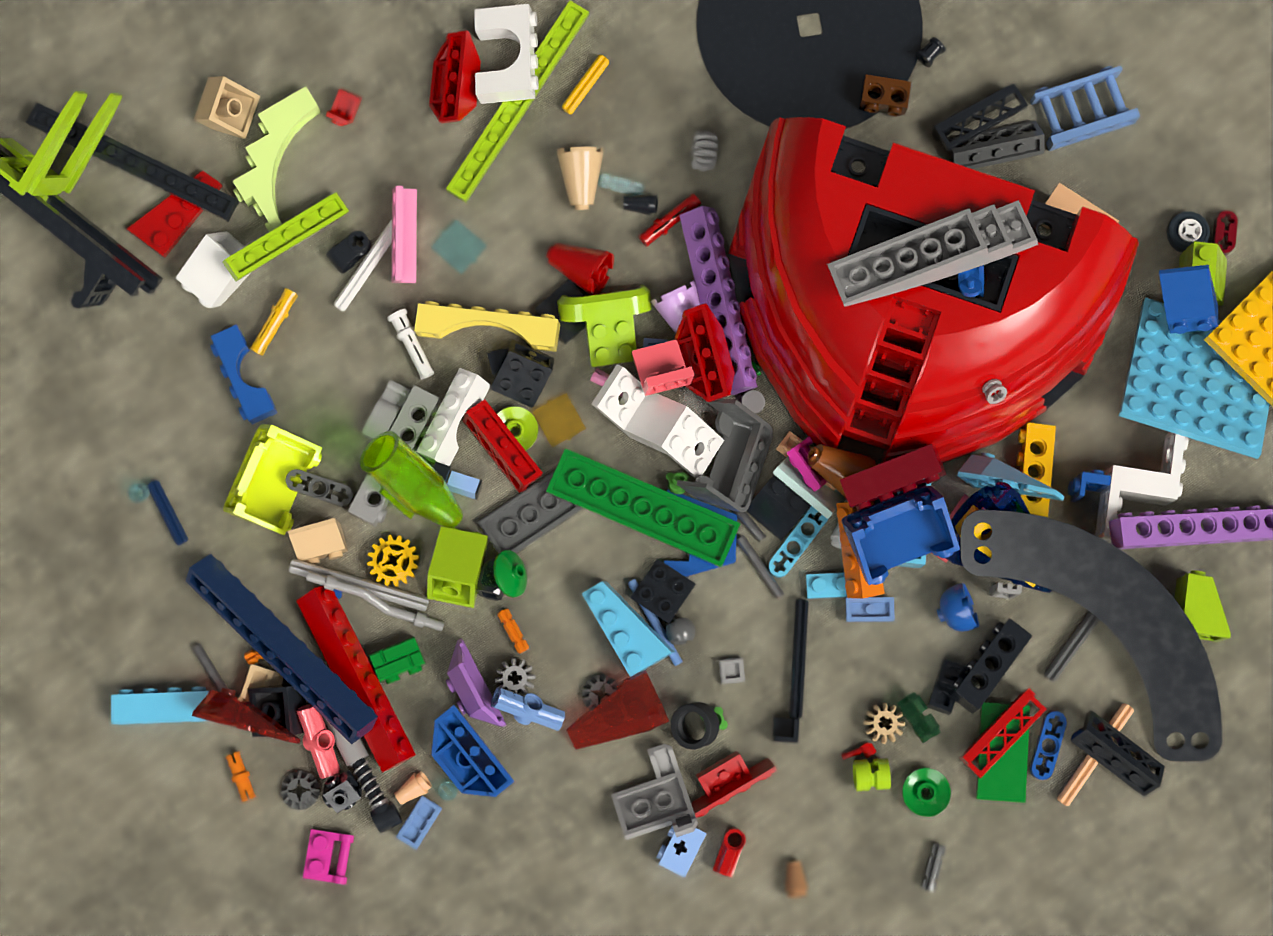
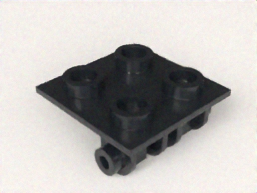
M657 559L630 598L657 615L662 621L670 624L696 586V583Z

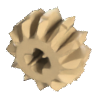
M882 703L881 710L879 706H873L875 714L870 711L866 712V715L872 720H865L863 724L871 725V728L865 731L867 735L875 732L872 741H877L879 736H881V743L886 744L888 736L891 742H895L896 738L893 732L899 736L903 734L897 728V726H905V722L897 721V718L902 717L903 713L900 712L894 715L895 705L891 706L889 711H887V703ZM881 717L884 720L888 719L890 722L887 725L889 727L887 730L885 727H879L878 723L881 722L879 720Z

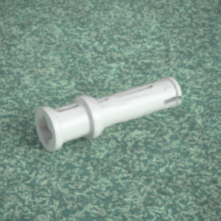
M402 309L391 314L387 319L389 322H392L397 332V339L403 341L421 380L432 376L434 371L415 336V326L411 325L406 315L408 313L407 310Z

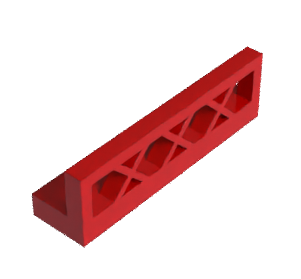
M485 399L466 412L463 422L519 494L525 491L529 484L542 476L543 472Z
M1030 688L1024 689L959 757L979 778H982L1047 710L1034 697L1036 694ZM1029 701L1039 709L1033 716H1023V708ZM1012 719H1019L1020 730L1016 734H1006V725ZM1023 719H1029L1023 726ZM995 737H1003V747L1000 751H990V742ZM979 754H986V765L981 770L971 763ZM990 754H996V755L990 760Z

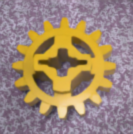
M389 535L386 542L380 538L381 545L373 544L372 547L375 549V552L368 553V556L373 558V561L367 562V565L374 567L370 574L372 576L378 574L376 581L380 583L384 579L386 586L393 582L395 587H399V581L401 580L407 584L408 576L415 577L412 570L419 569V566L414 564V561L420 560V557L413 555L417 548L415 546L409 548L411 541L407 539L403 543L402 536L400 535L396 540L393 539L392 535ZM390 546H400L404 549L395 551ZM383 551V559L378 564V557L380 553ZM391 556H394L395 558L399 557L396 566H393L392 564L388 565V563L391 562ZM409 558L408 568L404 571V563ZM387 571L395 572L397 576L391 577L383 573Z

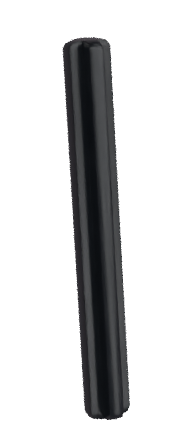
M797 599L795 602L789 709L790 718L799 719L803 716L809 606L808 600Z

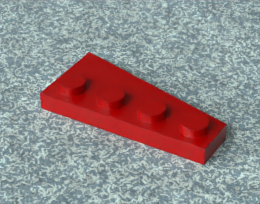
M203 170L193 177L215 189L220 190L223 187L220 182ZM170 195L128 227L127 230L159 255L166 258L203 210Z

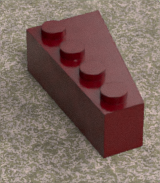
M930 444L840 479V483L850 508H857L859 511L870 507V502L880 499V502L893 498L894 493L900 491L906 493L916 489L919 484L925 482L929 484L940 480V477L946 475L936 447Z

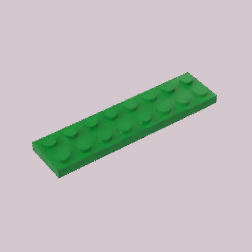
M566 448L546 490L548 494L722 568L741 525L739 522Z

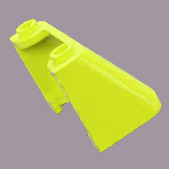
M261 424L257 428L225 500L223 511L285 536L286 532L291 530L294 523L292 514L289 511L297 495V492L288 488L286 476L295 469L307 472V469H311L313 466L317 467L322 458L320 453L322 447L274 425ZM297 474L296 478L291 477L290 481L293 482L294 487L302 483L301 475Z

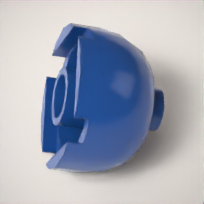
M960 583L946 589L940 598V608L937 609L940 621L946 622L949 628L960 632L979 627L977 612L974 613L972 606L974 603L966 585Z

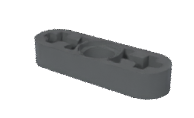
M298 469L290 471L286 476V484L294 492L339 507H346L353 500L352 490L344 484ZM297 474L301 475L300 479L308 482V477L312 478L308 486V492L304 491L305 485L298 484L297 487H294L293 482L290 481L291 477L296 478ZM316 482L326 484L324 494L317 495L313 492V485ZM331 485L335 486L333 491L341 493L343 489L346 490V495L349 496L348 499H343L342 502H339V498L332 494L331 499L326 497L330 493Z

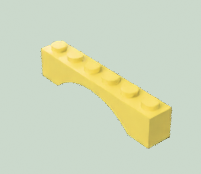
M426 301L425 304H418L414 331L420 337L442 339L446 335L462 328L493 326L516 334L533 349L557 352L560 323L558 319H555V316L549 314H541V317H535L529 312L520 311L517 315L508 314L509 311L504 309H495L494 312H490L478 306H473L471 309H463L458 304H448V307L439 306L437 302Z

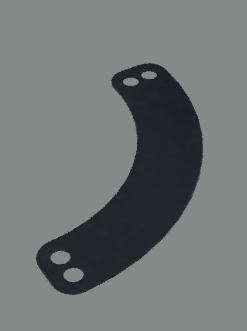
M977 510L970 513L964 519L961 526V561L968 572L976 576L1021 580L1049 588L1089 610L1121 641L1132 657L1143 679L1153 718L1154 747L1162 758L1175 762H1200L1213 758L1220 751L1222 746L1221 706L1216 680L1207 652L1193 624L1178 602L1155 576L1131 556L1106 540L1076 526L1048 517L1016 511ZM987 523L991 526L992 534L988 539L980 540L974 535V528L977 524ZM981 546L988 547L992 552L990 561L984 564L978 563L974 559L975 550ZM1178 732L1184 736L1185 742L1182 747L1173 749L1167 745V738L1171 733ZM1198 732L1207 734L1209 737L1208 745L1202 749L1195 748L1191 743L1194 734Z

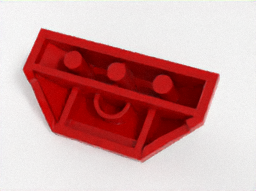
M467 30L448 33L445 43L441 46L433 61L429 106L440 123L461 121L477 106L475 73L480 72L481 60L471 35Z
M706 303L684 310L683 318L678 326L674 340L678 342L686 368L692 367L694 373L691 384L685 387L707 402L730 396L735 372L723 327Z

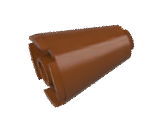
M822 444L812 447L807 456L809 466L845 498L840 479L876 466L875 460L869 456Z

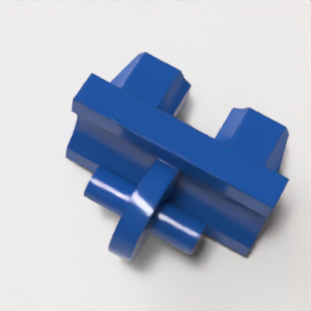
M984 265L958 274L959 292L966 297H984Z

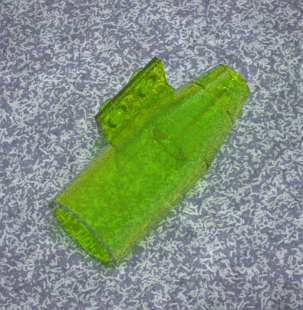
M387 431L379 434L369 442L361 455L360 467L382 487L379 493L408 519H412L416 514L447 528H454L461 522L463 511L442 475L395 432Z

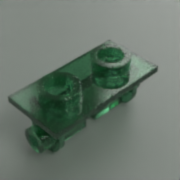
M914 691L897 702L901 712L923 744L941 733L939 730L940 725L931 713L926 716L923 715L922 712L927 710L928 707L920 697V694L917 695Z

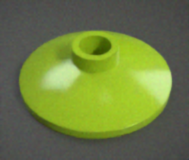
M508 407L501 410L497 415L510 431L512 428L520 430L519 434L514 437L525 451L531 448L538 436V424L532 413L521 407Z

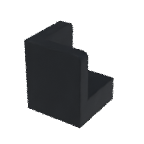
M773 718L772 742L797 744L799 738V718Z

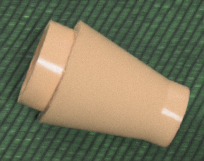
M420 771L417 774L414 773L394 795L398 802L403 805L412 799L427 794L432 785L427 776Z

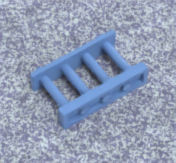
M1107 66L1101 69L1100 73L1050 89L1042 87L1035 91L1030 103L1034 105L1041 102L1052 130L1051 136L1046 142L1048 151L1137 122L1140 118L1138 108L1132 110L1126 108L1115 80L1123 70L1121 66L1115 68ZM1106 81L1117 109L1116 115L1111 117L1104 115L1093 85ZM1083 88L1096 118L1094 122L1089 124L1082 121L1072 92ZM1062 95L1074 124L1073 129L1067 131L1061 129L1050 99Z

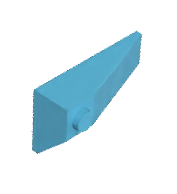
M981 453L980 456L971 455L958 471L957 476L973 488L1060 501L1064 500V496L1057 490L997 460L994 455L989 453Z

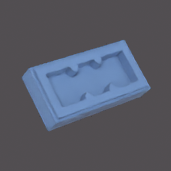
M422 795L396 838L417 850L443 808Z

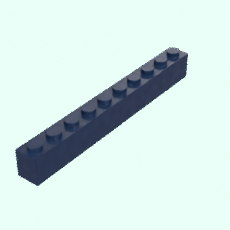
M209 554L189 567L185 581L351 745L372 730L378 717L374 710L367 706L357 696L355 691L349 689L341 681L340 677L324 664L320 657L311 652L302 640H299L290 631L289 627L283 624L269 608H266L257 599L256 595L241 583L238 577L233 576L220 560Z

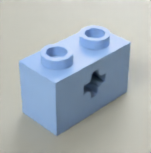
M671 826L667 834L671 839L667 846L662 844L656 858L660 859L658 865L685 878L707 833L696 828L694 832L676 838L673 826ZM682 840L685 842L684 847L687 850L685 853L680 852L677 855L675 854L676 848L673 846L675 843L679 844Z

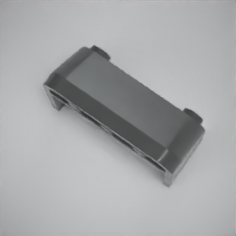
M721 398L707 402L719 411L715 419V426L724 439L718 450L710 477L699 476L695 482L678 480L676 485L699 500L732 511L745 512L752 501L773 438V430L770 424L739 401Z

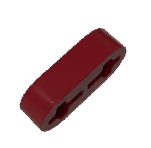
M1229 210L1222 211L1215 218L1212 243L1218 244L1225 236V243L1229 244L1225 249H1222V245L1218 244L1224 255L1229 254L1235 248L1238 218L1234 212ZM1225 217L1231 222L1226 230H1224L1225 223L1221 222Z

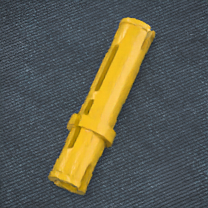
M287 288L284 289L276 305L272 306L270 316L249 349L261 356L264 355L284 319L288 318V312L298 297L296 293Z

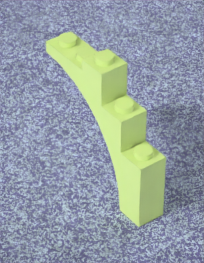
M306 86L258 114L261 120L258 125L265 136L245 147L249 154L246 156V159L252 170L233 180L236 186L233 192L240 202L244 200L248 207L253 204L260 217L265 215L268 220L265 226L269 232L282 225L276 205L275 184L278 167L284 151L294 135L308 121L321 113Z

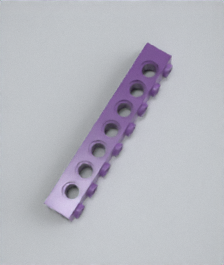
M701 206L679 216L700 305L706 303L724 330L735 372L731 395H736L757 388V376L752 366L751 351L747 346L745 337L746 329L741 320L740 305L734 291L735 283L731 278L729 270L730 262L725 253L724 238L718 224L719 216L715 208Z
M1273 505L1267 506V509L1261 510L1260 506L1246 507L1245 511H1240L1239 507L1225 508V512H1219L1218 508L1204 509V513H1197V509L1182 511V514H1176L1175 510L1163 511L1161 515L1155 516L1154 512H1142L1137 517H1133L1132 513L1117 514V519L1109 521L1111 544L1118 549L1273 540ZM1158 525L1161 528V533L1158 531ZM1136 526L1139 528V534L1136 531Z

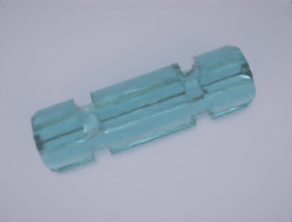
M601 174L599 187L608 189V187H611L613 191L626 194L631 192L633 193L632 195L643 194V183L635 182L634 184L631 180L615 176L610 178L611 175Z

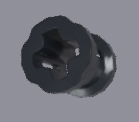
M932 37L929 39V43L915 54L924 66L930 68L933 65V61L940 54L946 52V47L939 39Z

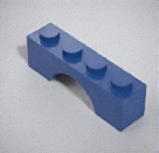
M237 324L212 335L213 344H210V347L215 357L220 356L223 364L219 367L225 378L229 377L232 383L229 389L233 398H238L241 403V407L238 409L243 420L248 419L253 425L277 414V409L266 388L251 387L242 380L240 374L241 362L250 349Z

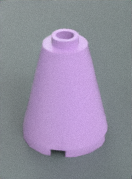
M694 281L689 282L690 288H686V285H683L661 295L662 301L658 303L656 299L651 300L653 306L675 334L683 318L684 310L700 305Z

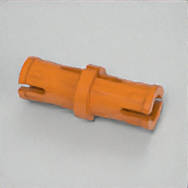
M238 751L233 753L236 763L231 754L225 756V759H227L233 775L231 777L232 783L235 782L241 802L248 801L246 790L249 799L257 796L249 780L250 772L246 771L241 753Z

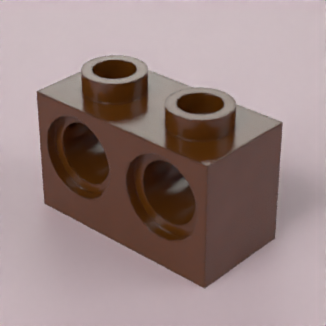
M866 74L863 81L859 108L869 113L887 112L888 115L893 117L905 115L908 109L912 82ZM876 92L879 98L872 99L868 93ZM891 96H899L902 99V102H894L891 99Z

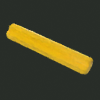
M598 55L562 104V109L566 113L573 114L608 66L609 60L605 56Z

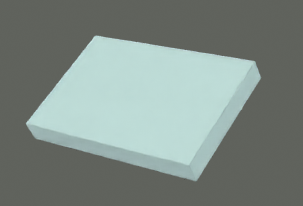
M789 456L773 471L776 477L828 519L837 510L836 503L844 502L846 499L836 489L833 491L826 485L814 492L812 488L805 484L799 470L790 463Z

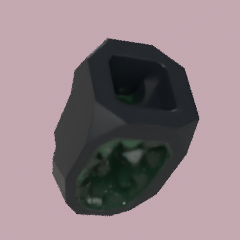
M492 558L482 566L477 584V592L481 597L499 601L502 600L504 593L496 583L493 569L495 558Z

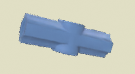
M498 687L491 699V707L513 714L515 720L523 725L535 722L558 731L565 719V711L543 704L541 698L533 693L521 696Z

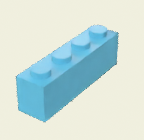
M191 687V692H182V688H167V693H158V689H143V694H133V690H119V694L111 695V724L114 725L213 721V692L206 691V687Z

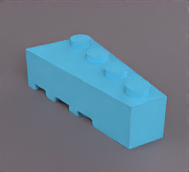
M602 581L582 593L630 677L638 675L675 652L607 581Z

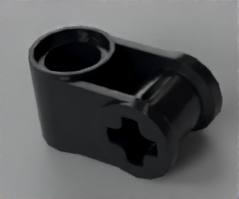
M354 231L343 241L332 247L326 254V257L341 274H344L362 257L368 254L371 249V242L364 232ZM359 239L364 245L359 247L355 243L356 240Z

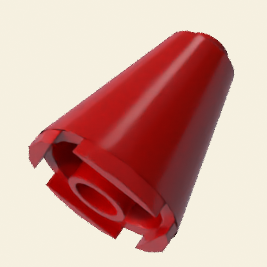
M556 243L548 249L546 255L549 265L590 295L602 292L610 278L606 276L608 268L613 270L614 254L606 250Z

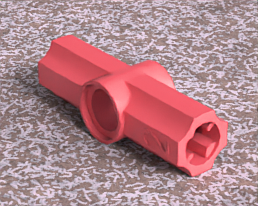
M311 704L298 708L297 714L304 731L303 745L305 749L311 751L319 777L324 779L338 774L341 769L333 749L335 742L333 733L326 729L322 715Z

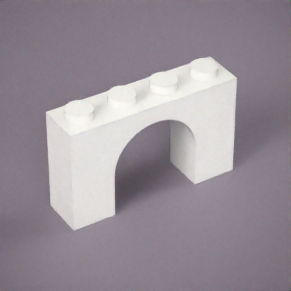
M529 4L475 9V32L480 41L508 38L520 44V54L510 67L499 71L475 73L476 96L481 104L535 99V90L539 89L538 77L535 76V69L538 68V58L534 54V47H538L537 34L534 33V26H537L536 12H532Z

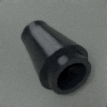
M652 192L624 196L623 208L624 210L651 216L652 213H657L658 196L652 195Z

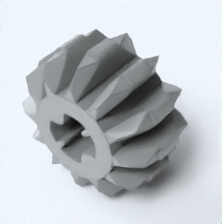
M697 131L694 134L691 148V165L693 169L706 171L713 170L716 166L718 153L716 133Z
M515 658L511 659V667H509L506 661L502 662L506 670L497 669L496 672L503 675V678H495L496 683H504L499 688H508V691H514L518 695L520 690L524 695L528 694L525 686L531 689L534 688V684L528 682V680L536 679L535 674L527 675L533 667L530 665L523 669L525 665V660L523 659L520 661L519 666H516ZM517 672L518 676H522V680H518V685H514L512 681H509V676L513 677L512 673Z

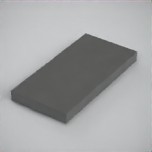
M555 470L478 521L479 526L488 536L498 554L505 550H511L516 554L583 510L581 507L546 493Z

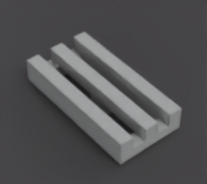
M998 582L990 587L989 596L1013 599L1022 594V585L1012 587L1013 584H1006L1003 586V583Z

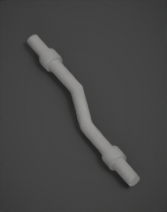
M308 572L306 581L323 585L324 589L331 591L336 589L362 597L384 614L412 622L414 626L420 628L425 626L439 631L443 629L444 622L426 617L427 614L421 612L416 614L390 606L367 589L337 580L335 576L328 575L326 577Z

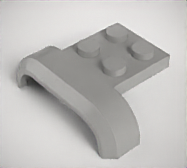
M662 744L647 749L657 779L611 794L625 839L629 840L670 825L673 826L676 838L694 832L698 822L672 747Z

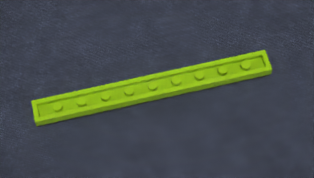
M569 0L535 52L538 58V68L535 69V76L538 77L539 89L535 90V97L589 16V11ZM534 99L502 102L447 186L446 191L467 203Z

